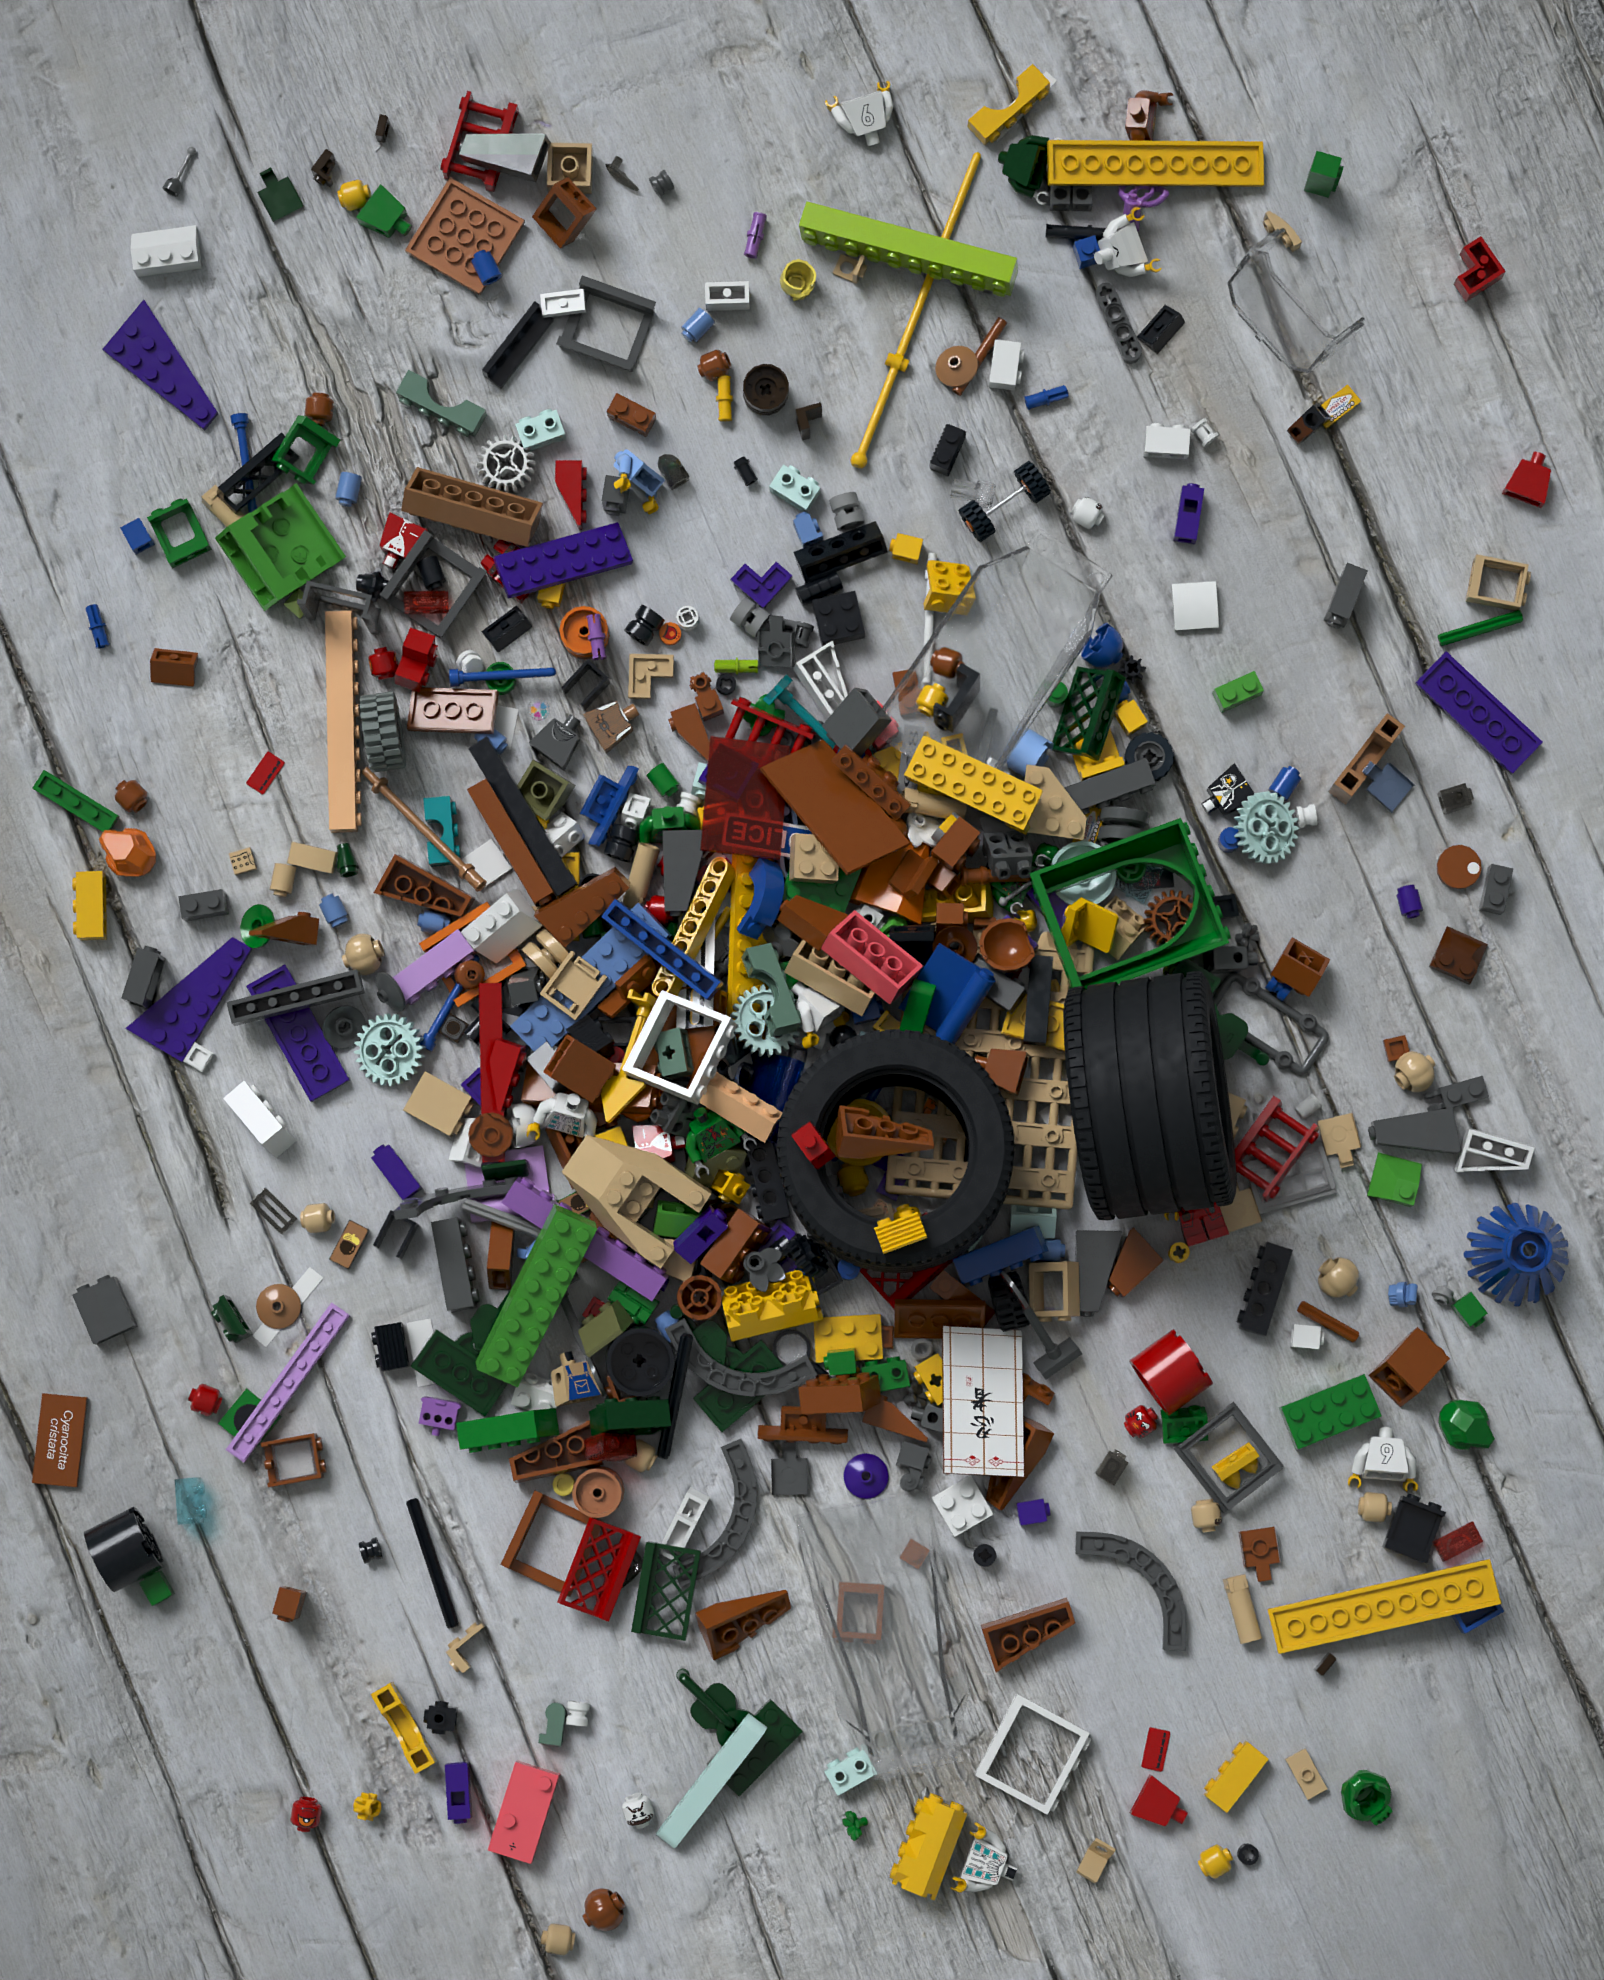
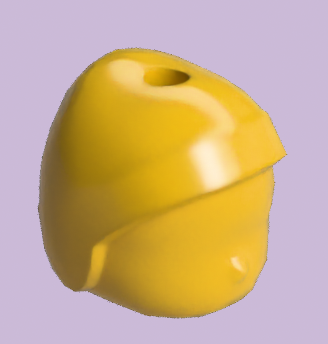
M1033 910L1017 911L1021 918L1017 919L1014 916V919L1023 921L1027 932L1033 931L1037 926L1035 912Z

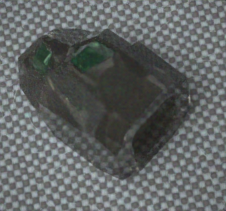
M664 454L659 457L658 469L671 490L680 487L690 480V476L677 457L670 454Z

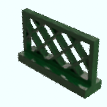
M1077 666L1052 741L1054 743L1052 751L1084 756L1099 761L1126 677L1115 670L1107 669L1104 671ZM1083 673L1087 674L1089 680L1081 685L1080 681ZM1104 676L1102 685L1098 688L1096 681ZM1092 685L1094 692L1086 697L1084 690ZM1080 694L1082 701L1074 706V699ZM1097 697L1095 706L1091 708L1089 702ZM1085 706L1088 712L1079 717L1077 711ZM1074 715L1076 721L1067 726L1068 718ZM1091 718L1088 727L1084 729L1082 723ZM1079 727L1081 733L1073 738L1070 732ZM1067 736L1069 742L1060 747L1061 739ZM1084 738L1081 749L1078 750L1076 743Z
M653 1541L646 1542L631 1632L686 1641L701 1550L666 1545ZM660 1549L669 1550L674 1559L664 1565L659 1558ZM674 1551L682 1553L677 1556ZM685 1553L695 1555L694 1564L688 1569L685 1568L679 1559ZM677 1561L683 1572L673 1578L666 1567ZM658 1563H659L660 1566H661V1568H660L659 1570H657ZM693 1568L691 1576L688 1571ZM664 1570L671 1581L660 1588L655 1580L656 1574ZM686 1574L691 1581L690 1587L682 1591L675 1580ZM673 1583L680 1594L669 1600L663 1589ZM655 1585L658 1590L653 1593ZM689 1591L688 1598H687V1597L685 1596V1593ZM660 1592L667 1603L656 1610L652 1604V1597ZM682 1596L687 1606L686 1610L679 1614L672 1605V1602ZM669 1605L676 1617L665 1623L658 1612ZM650 1608H652V1610L654 1611V1613H652V1614L649 1616V1614H650ZM685 1613V1618L683 1621L681 1616ZM656 1614L663 1626L658 1630L647 1629L648 1620ZM677 1618L683 1625L682 1635L673 1634L668 1627ZM665 1628L668 1631V1633L662 1632L661 1630Z

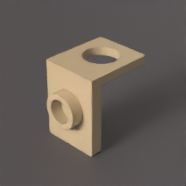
M841 254L833 274L857 284L859 277L863 278L867 270L865 256L861 255L858 261ZM844 262H849L853 265L851 273L845 274L841 271L840 267Z
M1095 1838L1088 1847L1076 1873L1096 1883L1107 1861L1116 1849ZM1097 1846L1103 1847L1107 1852L1100 1850Z

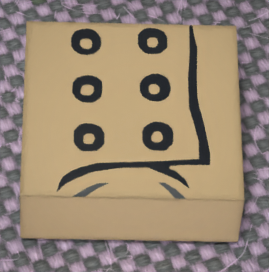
M250 847L229 853L235 875L257 869Z

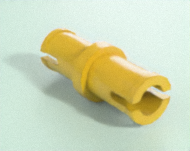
M720 376L717 379L718 396H716V401L719 408L718 421L722 422L732 421L731 401H733V396L731 395L730 376Z

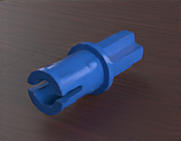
M1063 385L1050 390L1043 389V392L1024 396L1027 409L1030 410L1045 404L1050 406L1049 403L1068 398L1069 393L1067 387Z
M97 604L89 605L86 607V612L90 623L89 630L92 631L96 649L105 648V645L108 647L110 643L105 631L106 623L102 621L99 607Z

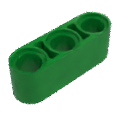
M914 979L899 1028L900 1031H920L923 1034L936 985Z

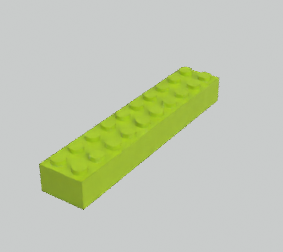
M806 201L799 223L801 238L808 245H823L830 251H845L846 254L852 257L863 255L871 262H886L893 268H900L901 266L908 268L910 272L915 274L927 273L934 279H949L956 285H963L964 283L971 285L975 290L984 291L986 289L1001 297L1005 295L1011 296L1018 274L1016 257Z

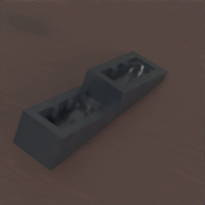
M1035 955L1034 959L1030 962L1023 1044L1046 1046L1053 956Z

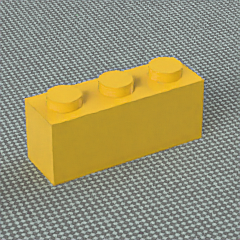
M103 871L76 872V878L72 880L73 891H76V900H73V912L76 913V922H73V934L77 935L80 941L107 940L106 873Z
M1246 1740L1243 1744L1239 1742L1232 1750L1234 1756L1229 1762L1225 1760L1218 1769L1220 1774L1215 1780L1211 1778L1204 1787L1206 1790L1204 1795L1226 1813H1228L1269 1760Z

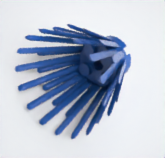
M1518 1203L1507 1205L1515 1222L1499 1206L1493 1207L1494 1211L1490 1215L1504 1227L1482 1216L1478 1217L1477 1221L1482 1224H1479L1477 1229L1494 1236L1469 1232L1467 1238L1475 1239L1471 1242L1472 1247L1491 1249L1464 1251L1463 1254L1465 1258L1479 1257L1471 1260L1473 1266L1484 1264L1467 1272L1469 1277L1490 1270L1478 1277L1481 1283L1488 1280L1478 1288L1479 1292L1484 1293L1502 1279L1491 1291L1493 1295H1498L1494 1300L1496 1303H1501L1515 1284L1509 1297V1301L1514 1302L1515 1307L1521 1305L1528 1281V1302H1539L1540 1279L1545 1295L1552 1293L1555 1290V1286L1549 1271L1558 1282L1562 1281L1565 1270L1554 1260L1565 1265L1569 1263V1259L1565 1258L1568 1257V1252L1556 1249L1568 1247L1567 1240L1559 1241L1564 1238L1562 1232L1558 1233L1562 1229L1560 1224H1556L1549 1231L1554 1220L1546 1211H1543L1538 1226V1208L1526 1204V1220ZM1525 1244L1531 1247V1256L1524 1254L1523 1247Z

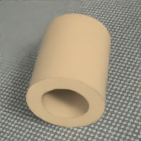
M275 863L270 890L274 891L273 895L286 897L287 894H292L296 867Z

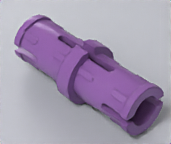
M760 212L753 213L751 228L747 231L748 240L744 252L746 257L757 258L760 242L764 238L763 229L767 218L766 214Z
M592 614L586 616L590 634L588 635V641H591L593 660H599L598 651L600 652L601 660L607 658L604 646L605 633H602L600 614H595V623L593 622Z

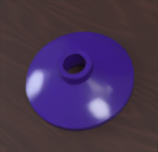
M859 1454L853 1457L845 1467V1485L853 1495L859 1498L869 1499L878 1496L888 1483L889 1475L885 1463L873 1454ZM863 1472L870 1473L871 1477L869 1480L865 1481L862 1479Z

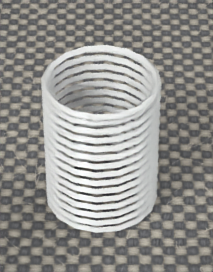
M1313 1094L1295 1107L1296 1112L1303 1120L1322 1107L1319 1100L1313 1097Z

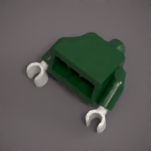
M1030 135L1021 139L1018 144H1010L1008 152L1001 151L998 156V162L1004 165L1002 173L1008 177V182L1015 192L1031 199L1034 197L1039 204L1043 205L1046 202L1040 200V195L1050 196L1047 191L1037 192L1035 190H1040L1046 169L1047 141L1049 137ZM1055 138V139H1053V140H1063V139H1062V138Z

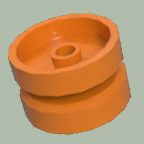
M581 606L573 608L561 620L559 630L562 643L568 653L579 659L587 660L593 657L591 641H588V635H590L586 618L588 615H593L594 623L595 614L601 615L602 633H605L604 646L605 648L608 646L610 634L607 621L601 612L592 607ZM584 630H588L586 635H582Z

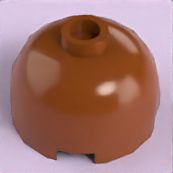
M703 1275L691 1276L684 1280L678 1289V1306L682 1313L691 1319H708L715 1315L721 1306V1289L717 1282L710 1277Z

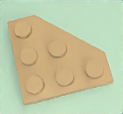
M1027 764L1024 782L1043 791L1028 822L1030 826L1028 833L1084 840L1087 821L1085 814L1049 767Z

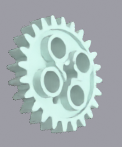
M1266 791L1248 796V801L1241 802L1244 808H1237L1240 816L1234 817L1238 821V825L1233 826V828L1239 831L1234 837H1240L1241 839L1237 845H1244L1242 853H1249L1248 859H1255L1256 863H1277L1278 860L1285 859V855L1291 853L1289 847H1295L1292 839L1298 838L1294 834V831L1299 829V827L1294 826V822L1298 818H1292L1295 810H1289L1290 802L1283 803L1284 797H1277V793Z
M762 984L758 991L753 986L751 993L746 990L743 993L744 997L739 996L737 998L740 1004L735 1003L732 1006L737 1012H732L730 1016L736 1019L734 1020L737 1024L735 1034L740 1035L737 1043L744 1041L743 1049L750 1046L751 1054L759 1050V1057H761L766 1051L768 1057H771L773 1050L777 1055H780L781 1048L787 1051L789 1049L788 1044H795L794 1038L800 1036L798 1031L775 1038L770 1036L767 1026L765 1028L766 1022L762 1019L767 1012V1002H770V1007L774 1004V997L770 988L766 990L765 985ZM752 1004H759L761 1006L762 1011L755 1012L752 1008ZM749 1025H755L759 1033L753 1034L750 1032ZM764 1028L766 1038L765 1040L762 1039V1033L764 1031Z
M384 1014V1019L381 1015H377L376 1021L369 1019L370 1027L363 1025L362 1029L365 1033H357L361 1041L354 1043L360 1046L359 1050L354 1051L355 1054H360V1058L356 1062L363 1063L359 1070H367L365 1077L373 1076L372 1082L375 1083L380 1080L381 1085H386L388 1082L389 1086H395L396 1082L403 1084V1078L411 1080L409 1073L417 1074L418 1072L414 1067H421L422 1064L418 1059L425 1058V1055L421 1054L420 1050L425 1049L426 1046L419 1044L424 1037H417L420 1029L413 1030L414 1022L406 1024L407 1017H402L399 1020V1014H393L392 1018L390 1014ZM388 1028L392 1032V1037L389 1040L385 1035ZM404 1043L408 1047L406 1054H403L401 1050ZM374 1045L378 1048L376 1056L372 1054V1047ZM388 1046H392L390 1048L391 1054H387L389 1052ZM389 1060H392L394 1063L392 1071L387 1066Z

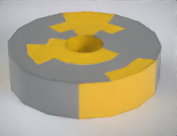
M953 812L933 833L931 839L938 843L959 815Z

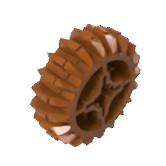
M1170 890V897H1167L1166 892L1163 891L1161 892L1162 900L1158 896H1154L1153 899L1156 904L1148 903L1147 906L1152 911H1144V914L1150 916V918H1146L1143 921L1151 926L1146 927L1145 932H1154L1149 938L1152 940L1157 936L1159 938L1156 942L1157 946L1162 941L1168 942L1173 938L1175 929L1185 925L1187 918L1181 915L1180 908L1182 905L1190 913L1192 903L1188 902L1191 898L1190 894L1184 899L1181 898L1183 895L1181 890L1177 897L1174 890ZM1174 903L1171 912H1157L1162 905ZM1176 910L1175 916H1177L1176 919H1179V922H1176L1172 930H1170L1172 924H1170L1168 918H1171ZM1155 919L1165 923L1167 927L1166 935L1158 929Z

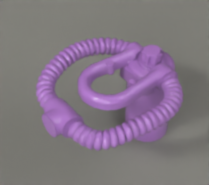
M1119 186L1118 195L1124 201L1123 215H1129L1134 207H1155L1164 202L1169 196V191L1162 186H1135L1129 193L1124 192L1125 188L1129 186ZM1140 189L1150 191L1141 198L1137 196V191ZM1155 192L1161 193V195L1157 199L1152 201H1146L1149 198H1151L1155 194ZM1141 209L1134 212V217L1138 218L1141 216ZM1130 221V223H1135L1138 232L1140 228V221Z

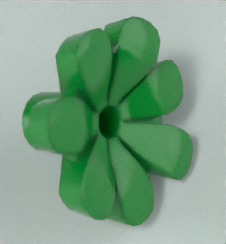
M846 1811V1818L842 1819V1823L844 1826H848L846 1829L847 1834L851 1835L853 1841H856L862 1836L861 1827L867 1826L868 1820L866 1817L858 1819L855 1812Z

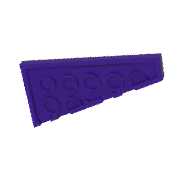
M143 299L102 350L205 431L216 418L218 412Z
M232 937L125 1029L184 1063L183 1060L194 1042L198 1040L251 953L252 948Z

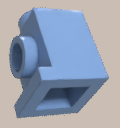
M808 511L795 516L796 519L793 520V526L803 548L823 541L822 532L817 533L820 528L816 518L811 519Z

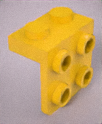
M929 560L926 566L930 589L923 603L924 610L966 615L974 599L969 566Z
M1082 897L1072 905L1067 906L1064 913L1066 917L1065 923L1061 928L1067 948L1075 941L1080 940L1108 953L1112 949L1119 916Z

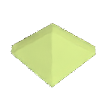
M300 589L296 590L284 603L299 619L304 615L297 604V599H302L304 594Z

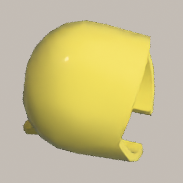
M800 259L789 262L780 276L782 290L787 295L793 297V301L803 300L809 296L816 281L815 269L807 261Z

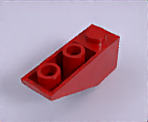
M555 460V483L578 529L582 530V523L587 521L586 510H583V502H587V489H583V480H587V467H583L582 460Z
M502 1038L496 1039L489 1060L497 1110L500 1112L506 1111L512 1104L513 1095L511 1093L513 1087L517 1086L520 1079L518 1071L520 1065H524L527 1057L525 1046Z

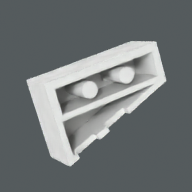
M1467 1127L1454 1170L1456 1172L1529 1169L1534 1147Z

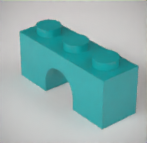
M450 796L423 798L425 821L427 823H439L443 826L444 833L440 839L461 858L460 846L455 843V837L459 836L458 823H454L453 815H457L456 801L452 802ZM427 842L428 860L431 867L453 865L431 842Z

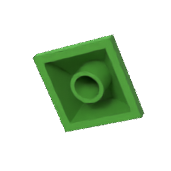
M1378 1152L1367 1196L1407 1207L1414 1206L1422 1164Z

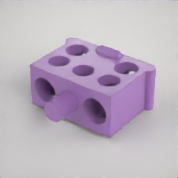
M429 1396L421 1398L423 1403L419 1424L433 1426L432 1435L435 1436L440 1435L441 1428L456 1429L459 1409L462 1407L460 1402ZM425 1413L430 1414V1419L425 1418ZM436 1415H440L442 1420L437 1421ZM447 1417H451L453 1422L448 1423Z

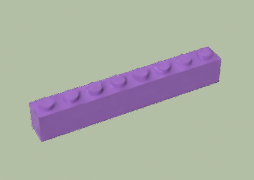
M518 1177L501 1202L540 1229H542L554 1204L572 1211L569 1205L563 1202L559 1204L553 1200V1195L545 1190L539 1191L533 1187L535 1184L525 1177L523 1179ZM598 1227L584 1257L650 1301H653L669 1276L666 1274V1269L649 1263L639 1253H634L628 1249L629 1246L620 1239L614 1240L609 1236L610 1233L607 1230Z

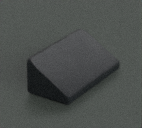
M1164 305L1137 338L1158 354L1183 326L1185 320L1179 312Z
M516 605L481 632L493 648L500 652L531 629L532 625Z

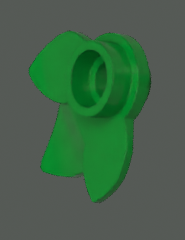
M767 694L761 696L756 701V704L751 703L756 708L785 719V710L775 709L774 702L768 705L763 700ZM745 711L743 719L750 724L752 731L758 715ZM766 719L765 726L762 728L759 736L768 735L772 728L777 727L778 724Z

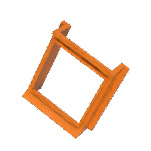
M485 902L423 940L419 945L425 953L457 929L462 931L491 906L488 902ZM516 948L508 954L512 961L511 965L482 983H500L526 967V962ZM451 976L447 979L445 977L441 978L451 993L455 982ZM478 987L470 989L464 994L460 993L459 997L453 1000L459 1008L479 995Z

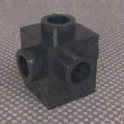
M435 1701V1705L431 1704L429 1709H425L423 1723H427V1729H432L434 1734H445L446 1731H455L458 1707L448 1706L449 1702ZM438 1714L443 1716V1721L437 1719Z

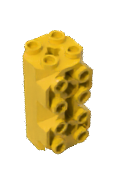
M800 1270L785 1273V1279L778 1282H769L766 1292L757 1290L750 1282L728 1286L724 1290L721 1301L731 1342L823 1320L821 1307L816 1308V1306L820 1305L817 1291L812 1292L814 1288L809 1281V1277L803 1275V1272Z
M930 1793L929 1797L924 1796L923 1800L918 1798L914 1808V1813L917 1815L914 1821H909L905 1832L906 1835H909L907 1842H901L897 1853L900 1860L898 1864H893L889 1874V1878L893 1879L892 1884L897 1885V1882H900L902 1889L925 1898L928 1894H931L930 1899L935 1900L967 1816L963 1805L953 1801L949 1805L943 1802V1797Z

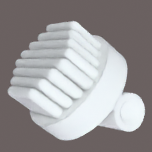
M470 649L462 652L455 662L459 671H463V673L481 672L483 670V660L480 655Z

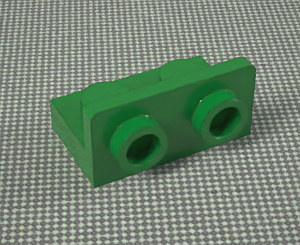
M1191 1405L1188 1408H1179L1169 1416L1162 1409L1160 1410L1163 1444L1184 1442L1208 1423L1207 1412L1204 1406ZM1208 1435L1200 1441H1208Z

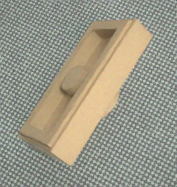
M1305 1748L1285 1759L1307 1800L1327 1790Z

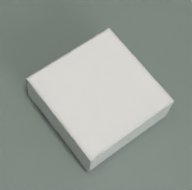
M194 1042L183 1061L203 1073L214 1053Z

